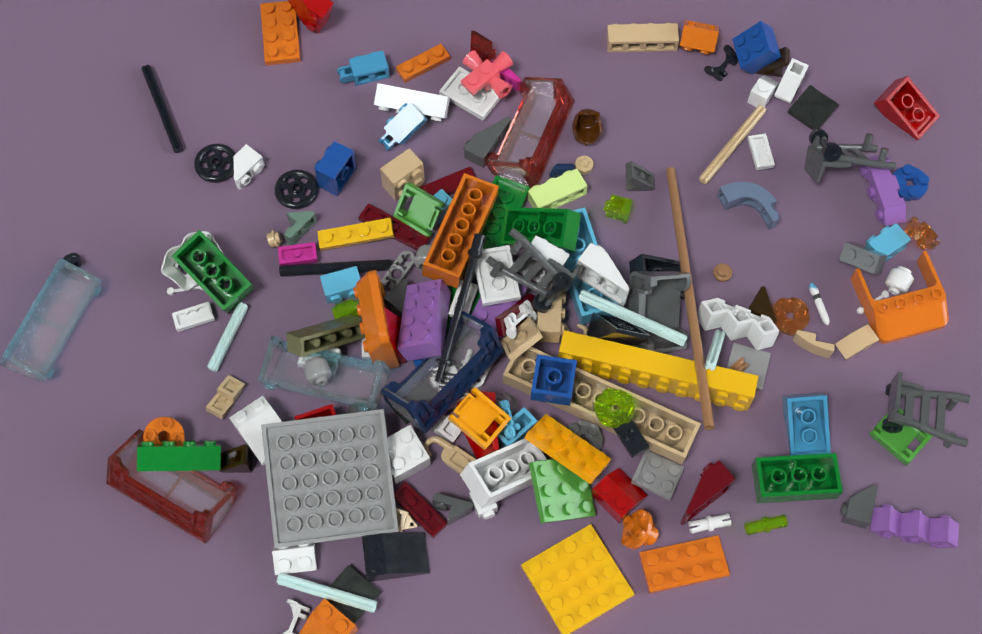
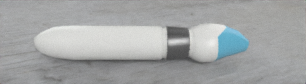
M811 283L809 291L813 296L823 323L829 325V316L819 290L814 283Z

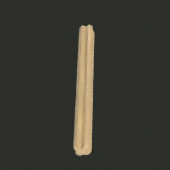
M762 105L757 106L700 175V182L707 184L763 117L766 112L765 107Z

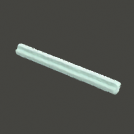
M280 573L277 578L279 585L372 613L377 607L375 600L288 574Z

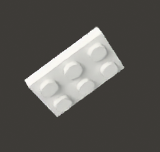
M459 66L440 89L439 95L450 97V102L484 121L500 99L493 89L487 92L484 88L472 96L461 85V80L470 72Z
M506 245L482 250L483 256L477 260L475 266L482 306L521 300L518 282L500 272L496 278L491 277L490 272L493 267L485 262L491 256L496 261H501L505 267L510 268L513 265L510 246Z

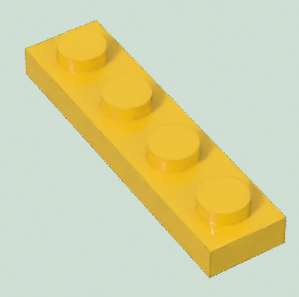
M391 218L317 231L321 251L394 238Z

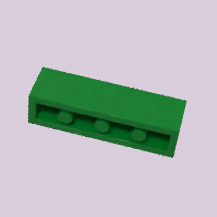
M171 440L162 441V444H154V441H141V444H137V471L220 470L221 446L216 444L215 440H205L204 444H196L194 440H185L183 444H175V441Z

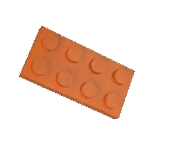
M289 1L260 4L265 65L301 62L297 15Z
M719 535L639 552L649 594L730 576Z

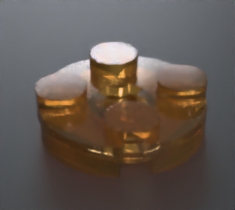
M912 217L906 223L904 232L917 241L916 244L920 249H934L940 243V240L936 241L938 237L936 232L926 222L919 223L917 221L919 218Z
M781 298L772 308L776 317V327L780 332L788 336H794L797 330L803 331L809 323V309L798 298ZM792 312L794 319H788L785 313L790 314Z

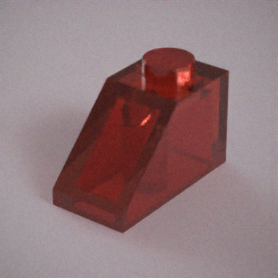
M471 30L470 52L476 51L483 62L487 59L492 62V59L495 60L496 49H492L493 42L480 33Z

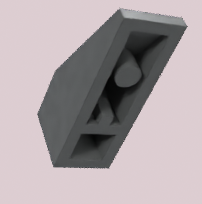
M506 117L475 134L470 141L468 140L463 148L465 159L484 167L511 128V118Z

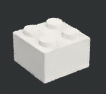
M535 236L531 242L547 260L551 258L565 266L570 254L566 253L563 249L557 248L538 236ZM531 256L517 272L525 275L537 260ZM542 267L531 280L538 283L547 274V271ZM552 280L545 287L549 290L553 287Z
M411 425L387 437L392 479L395 484L431 465L430 457Z

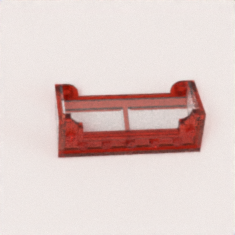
M524 78L519 88L523 99L498 154L490 153L485 162L493 175H498L530 188L539 184L575 102L562 78Z
M138 429L108 457L106 484L206 544L235 503L238 487L227 481H222L218 485L196 471H137V444H141V441H144V432Z

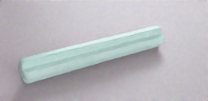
M239 302L207 365L209 370L213 372L218 371L248 310V306L245 303Z
M719 329L715 331L705 363V368L711 371L716 368L725 337V332Z

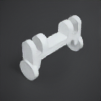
M528 300L519 306L520 313L517 315L510 313L504 318L507 328L506 335L511 339L517 336L516 325L525 317H531L534 321L537 319V314L533 311L531 302Z
M288 599L287 603L292 608L293 620L289 629L283 634H294L292 632L298 618L306 620L308 617L300 613L301 610L310 612V608Z

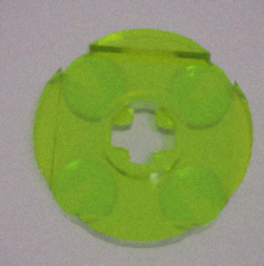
M607 388L597 397L594 410L601 424L616 428L620 427V424L625 422L627 424L632 420L635 413V405L632 395L622 390ZM611 406H618L619 409L611 411Z

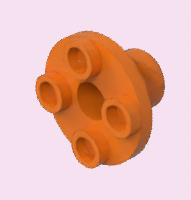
M167 416L157 417L150 421L143 434L144 441H154V444H162V441L167 440L175 441V444H183L185 437L181 424L174 418Z
M639 509L632 513L631 516L627 515L624 518L621 538L622 545L634 550L643 544L644 546L653 545L656 542L659 532L655 524L652 523V516L648 511Z

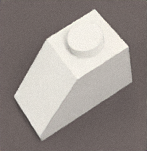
M765 75L760 77L752 88L747 103L755 107L758 105L765 107L780 83Z

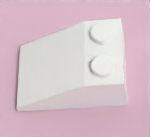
M590 243L578 259L577 264L581 267L576 277L624 307L629 292L628 285L608 253L601 246Z
M261 396L229 419L259 462L264 466L265 455L261 425L282 421L267 400Z

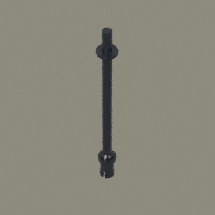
M479 233L474 234L471 249H468L467 252L470 259L442 356L435 359V362L439 364L434 380L437 383H442L446 367H451L453 364L448 360L477 260L483 256L482 249L486 236Z

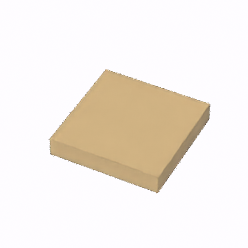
M531 317L516 327L517 336L514 339L506 335L500 341L512 362L543 338Z

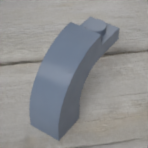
M733 182L719 188L717 197L725 211L740 205L750 206L759 212L769 230L776 227L779 221V214L774 209L777 200L765 188L750 182Z

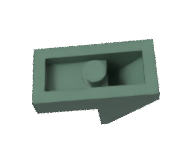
M303 211L286 214L288 221L293 225L289 226L284 234L286 242L289 245H295L317 222L315 212Z

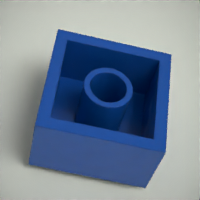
M762 21L732 38L740 68L750 74L756 73L781 58L773 28Z
M336 141L326 148L323 158L318 160L314 167L319 188L335 196L340 194L356 170L352 149Z
M537 354L530 400L570 406L577 360Z

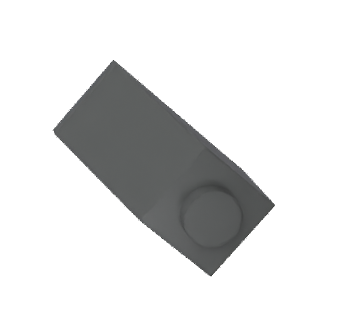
M872 485L850 497L846 503H842L840 508L841 522L863 529L867 528L871 523L878 486Z

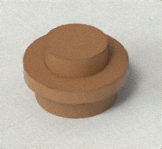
M721 263L715 266L713 275L716 280L725 282L731 278L732 269L729 265Z

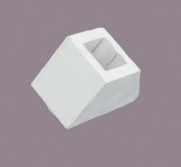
M792 58L774 97L791 103L809 65Z
M247 144L234 155V180L239 190L243 186L248 185L251 179L260 173L265 166L263 157Z

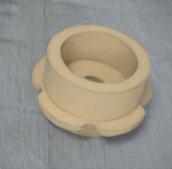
M271 230L272 232L267 233L269 245L271 248L280 247V243H282L280 233Z

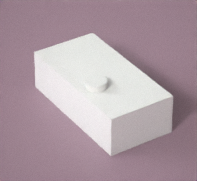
M522 439L468 463L460 476L482 509L532 486L533 482L529 463L547 459L539 448L526 439Z

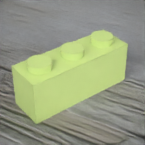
M578 169L568 170L557 178H550L546 183L530 188L528 190V201L532 208L556 209L586 195L587 184Z

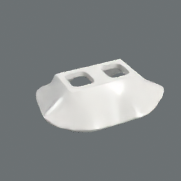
M202 231V233L222 252L212 234L207 231ZM196 232L187 234L180 245L170 248L164 256L161 267L162 274L170 278L185 291L191 290L198 284L188 273L184 275L178 269L179 264L171 256ZM212 269L211 273L214 275L216 270Z

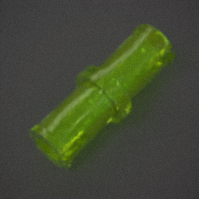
M784 514L771 518L762 517L761 520L744 524L745 532L748 536L761 532L770 533L771 530L788 526L787 518Z

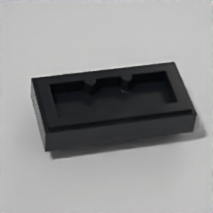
M629 413L611 422L612 428L631 458L649 449L648 443Z

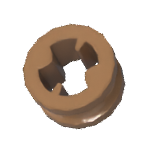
M741 357L730 369L744 372L750 364L748 362L745 363V359Z

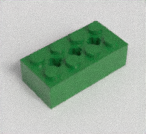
M506 207L500 244L509 245L510 248L513 246L516 240L509 235V232L514 228L525 236L530 243L535 236H538L557 248L575 252L581 214L570 209Z
M200 230L171 256L227 314L256 288ZM202 256L204 259L199 261L198 257ZM212 269L217 270L215 275L211 273ZM227 282L230 286L225 288L223 285Z
M836 453L758 457L752 463L757 503L837 499L843 493Z

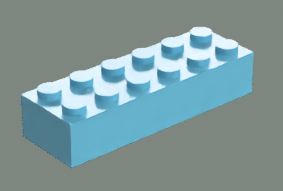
M585 208L572 210L580 213L581 216L575 252L565 251L570 255L564 267L570 272L577 265L578 259L590 243L598 245ZM575 276L569 292L579 323L582 325L590 323L593 312L613 316L579 300L580 292L586 290L618 305V303Z

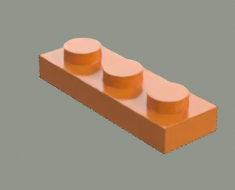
M439 44L396 66V71L404 83L449 61L450 55L443 45Z

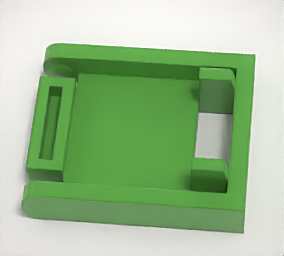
M406 183L393 217L421 234L431 237L433 234L432 230L435 229L441 214V208L444 207L445 203L416 185ZM414 196L409 210H405L404 206L408 197Z
M899 408L898 413L904 415V411ZM886 414L869 435L907 466L932 438V435L904 425L901 432L888 433L882 429V422L887 418ZM916 438L921 444L912 453L907 446Z

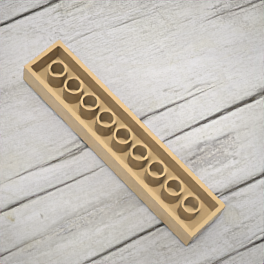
M530 347L513 362L510 360L503 373V383L531 396L537 354L551 355ZM577 367L570 406L548 403L580 419L596 424L598 427L615 435L617 434L612 428L611 422L629 413L648 443L650 451L681 465L701 425L697 421Z

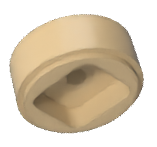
M580 156L576 159L575 169H578L582 175L589 174L593 170V160L588 156Z

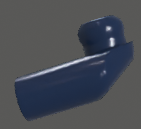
M556 164L549 171L550 178H557L568 170H574V164Z

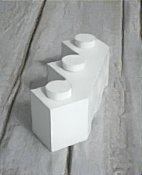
M719 298L702 301L697 312L698 322L705 331L721 327L731 341L747 337L756 350L772 347L779 334V329L770 317L754 315L751 313V310L735 305V307L727 305L725 300Z

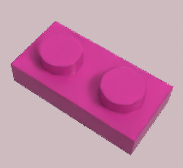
M315 242L278 247L280 266L318 262Z

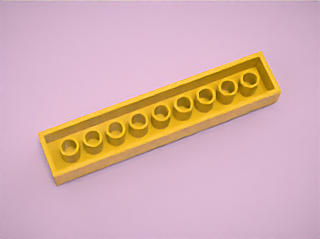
M564 330L558 358L577 360V368L590 374L598 375L602 379L611 378L622 384L632 383L640 388L645 389L649 387L656 389L660 393L670 392L678 397L685 398L687 396L700 402L693 360ZM716 366L713 371L706 369L710 401L714 405L733 407L736 411H747L755 397L758 381L757 375Z

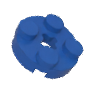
M906 164L898 168L893 174L896 176L900 190H898L899 197L904 198L905 201H910V199L919 200L926 193L929 177L922 170ZM907 181H911L913 185L907 186Z

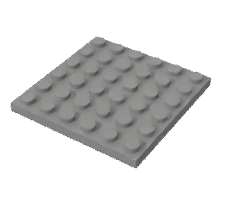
M384 409L261 425L274 548L399 532Z

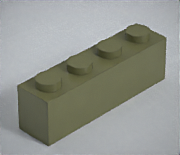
M350 314L286 333L288 352L304 357L363 339L365 334H361L359 325L362 322V318Z

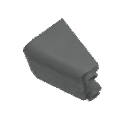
M634 271L630 274L628 310L687 335L685 345L680 346L642 329L651 336L650 340L632 346L659 353L687 349L688 334L679 327L681 291L689 289L691 273Z

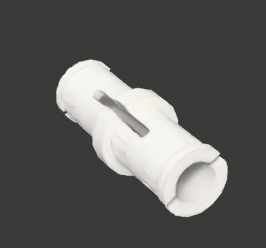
M729 513L714 517L708 515L704 519L688 521L689 527L697 525V527L689 529L690 533L694 534L706 530L711 532L715 528L731 526V520L722 521L730 518Z

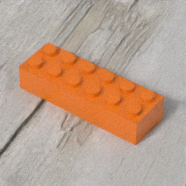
M465 173L463 174L423 263V276L433 280L442 279L445 284L458 289L469 263L468 249H471L474 234H481L497 198L498 185Z

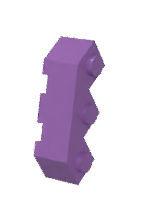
M879 155L867 158L871 160H878ZM860 165V174L869 180L867 194L870 199L877 203V210L875 211L877 221L884 226L906 222V203L904 198L899 197L898 190H900L896 176L891 175L889 169Z
M887 504L873 508L870 531L882 538L890 539L891 536L901 538L903 542L914 544L926 542L930 543V547L935 548L958 547L959 523L951 519L950 516L940 515L938 518H929L919 510L901 513L894 509L892 505Z

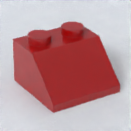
M617 468L592 488L591 494L620 524L648 495L640 487L632 484V480L620 468Z

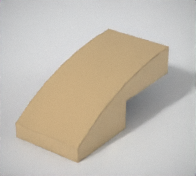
M869 324L841 339L835 345L844 358L848 360L860 351L866 350L880 339Z
M796 331L793 341L801 348L821 357H831L835 344L815 341L816 333Z
M228 375L217 388V394L206 406V411L223 420L240 396L245 383Z

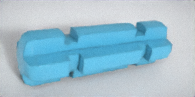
M499 401V408L511 417L510 421L503 428L505 438H515L516 433L515 428H513L514 423L509 401Z

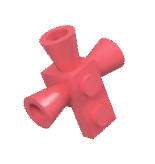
M471 51L465 56L463 64L473 71L461 80V85L472 96L482 88L487 92L493 89L499 99L508 95L512 85L500 79V72L513 66V62L507 53L501 51L492 63L488 59L483 62L476 51Z

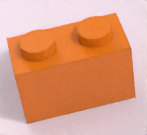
M685 20L680 46L688 51L698 49L703 54L714 53L719 26Z
M324 598L310 614L299 634H355L358 629L352 621Z

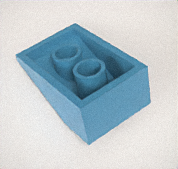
M822 392L782 395L790 456L831 453L827 395Z

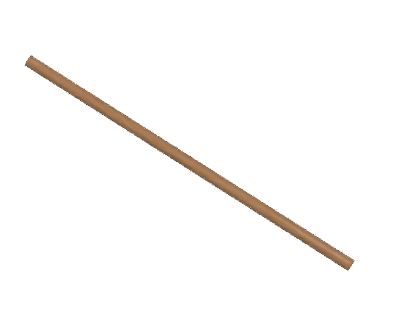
M669 167L666 169L680 269L681 272L691 273L675 168ZM690 275L691 285L687 291H684L704 429L712 430L714 429V421L692 277Z

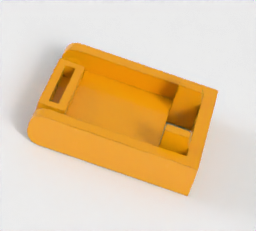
M473 387L471 393L476 398L468 393L453 411L457 417L450 414L448 419L485 450L510 421L511 417L481 391ZM495 420L500 426L490 437L484 431Z

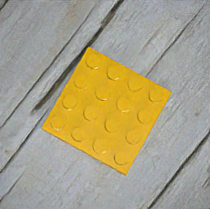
M591 524L521 564L522 570L561 634L575 632L635 595Z

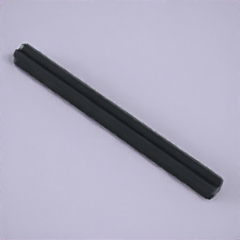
M148 64L142 66V72L174 153L182 152L183 146L152 68Z
M390 259L281 265L279 273L282 277L329 274L357 266L358 272L372 270L387 271L392 266V262Z

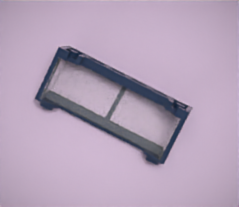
M463 311L448 360L453 364L451 367H446L442 383L434 381L439 366L435 359L441 358V356L425 358L400 384L391 381L380 392L390 406L426 434L505 350L491 325Z

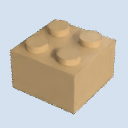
M410 148L380 168L382 186L395 201L400 199L406 183H412L420 187L425 181L423 162Z

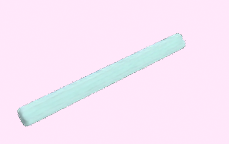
M582 290L579 294L580 301L680 346H684L687 341V335L593 293Z

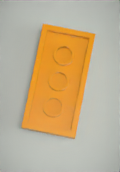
M547 414L527 432L524 438L589 484L595 481L611 461L610 457Z

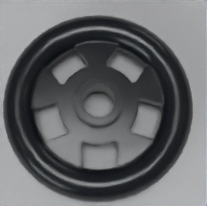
M224 144L208 145L197 153L194 160L195 171L200 178L207 182L218 183L225 181L234 174V155L236 153ZM213 151L215 154L208 158L207 154ZM225 152L228 156L224 158L220 154ZM207 162L208 168L202 169L201 163ZM225 163L230 164L228 170L223 169ZM211 171H218V175L210 174Z
M290 170L278 178L274 193L278 202L284 207L302 209L309 206L316 199L318 183L314 176L307 171ZM290 178H293L295 180L290 182L289 184H287L286 182ZM301 178L306 179V180H307V183L304 184L303 182L300 181V179H301ZM287 189L288 195L283 196L282 190ZM306 189L311 190L309 196L304 195ZM292 197H293V198H299V197H300V201H299V202H292Z

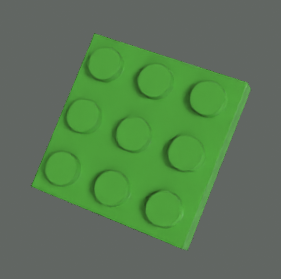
M555 459L529 463L541 524L596 516L588 482Z

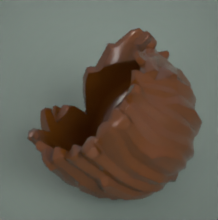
M582 109L575 115L572 121V131L576 141L587 146V144H595L594 142L599 139L598 137L603 132L599 112L592 109Z

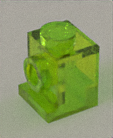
M611 194L610 200L605 201L603 208L606 211L605 216L623 221L626 224L633 200Z

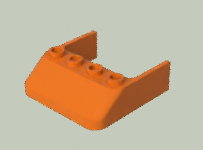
M927 251L922 252L916 262L928 288L877 301L872 298L860 268L856 269L851 276V282L862 307H864V313L870 327L880 339L878 342L887 344L944 328L948 323L946 293Z
M377 270L368 271L356 282V287H353L355 298L359 299V304L356 305L358 316H362V322L359 323L361 334H365L366 339L362 341L365 352L369 353L377 372L400 367V363L390 342L383 303L385 302V290Z

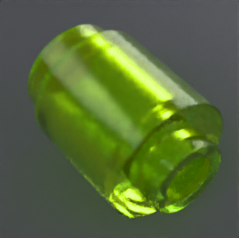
M350 298L335 304V307L331 308L334 318L350 314L358 316L356 305L359 304L358 301H353Z

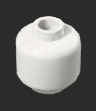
M902 266L891 269L885 280V285L889 288L888 291L897 296L900 293H907L914 281V277L911 275L912 272Z

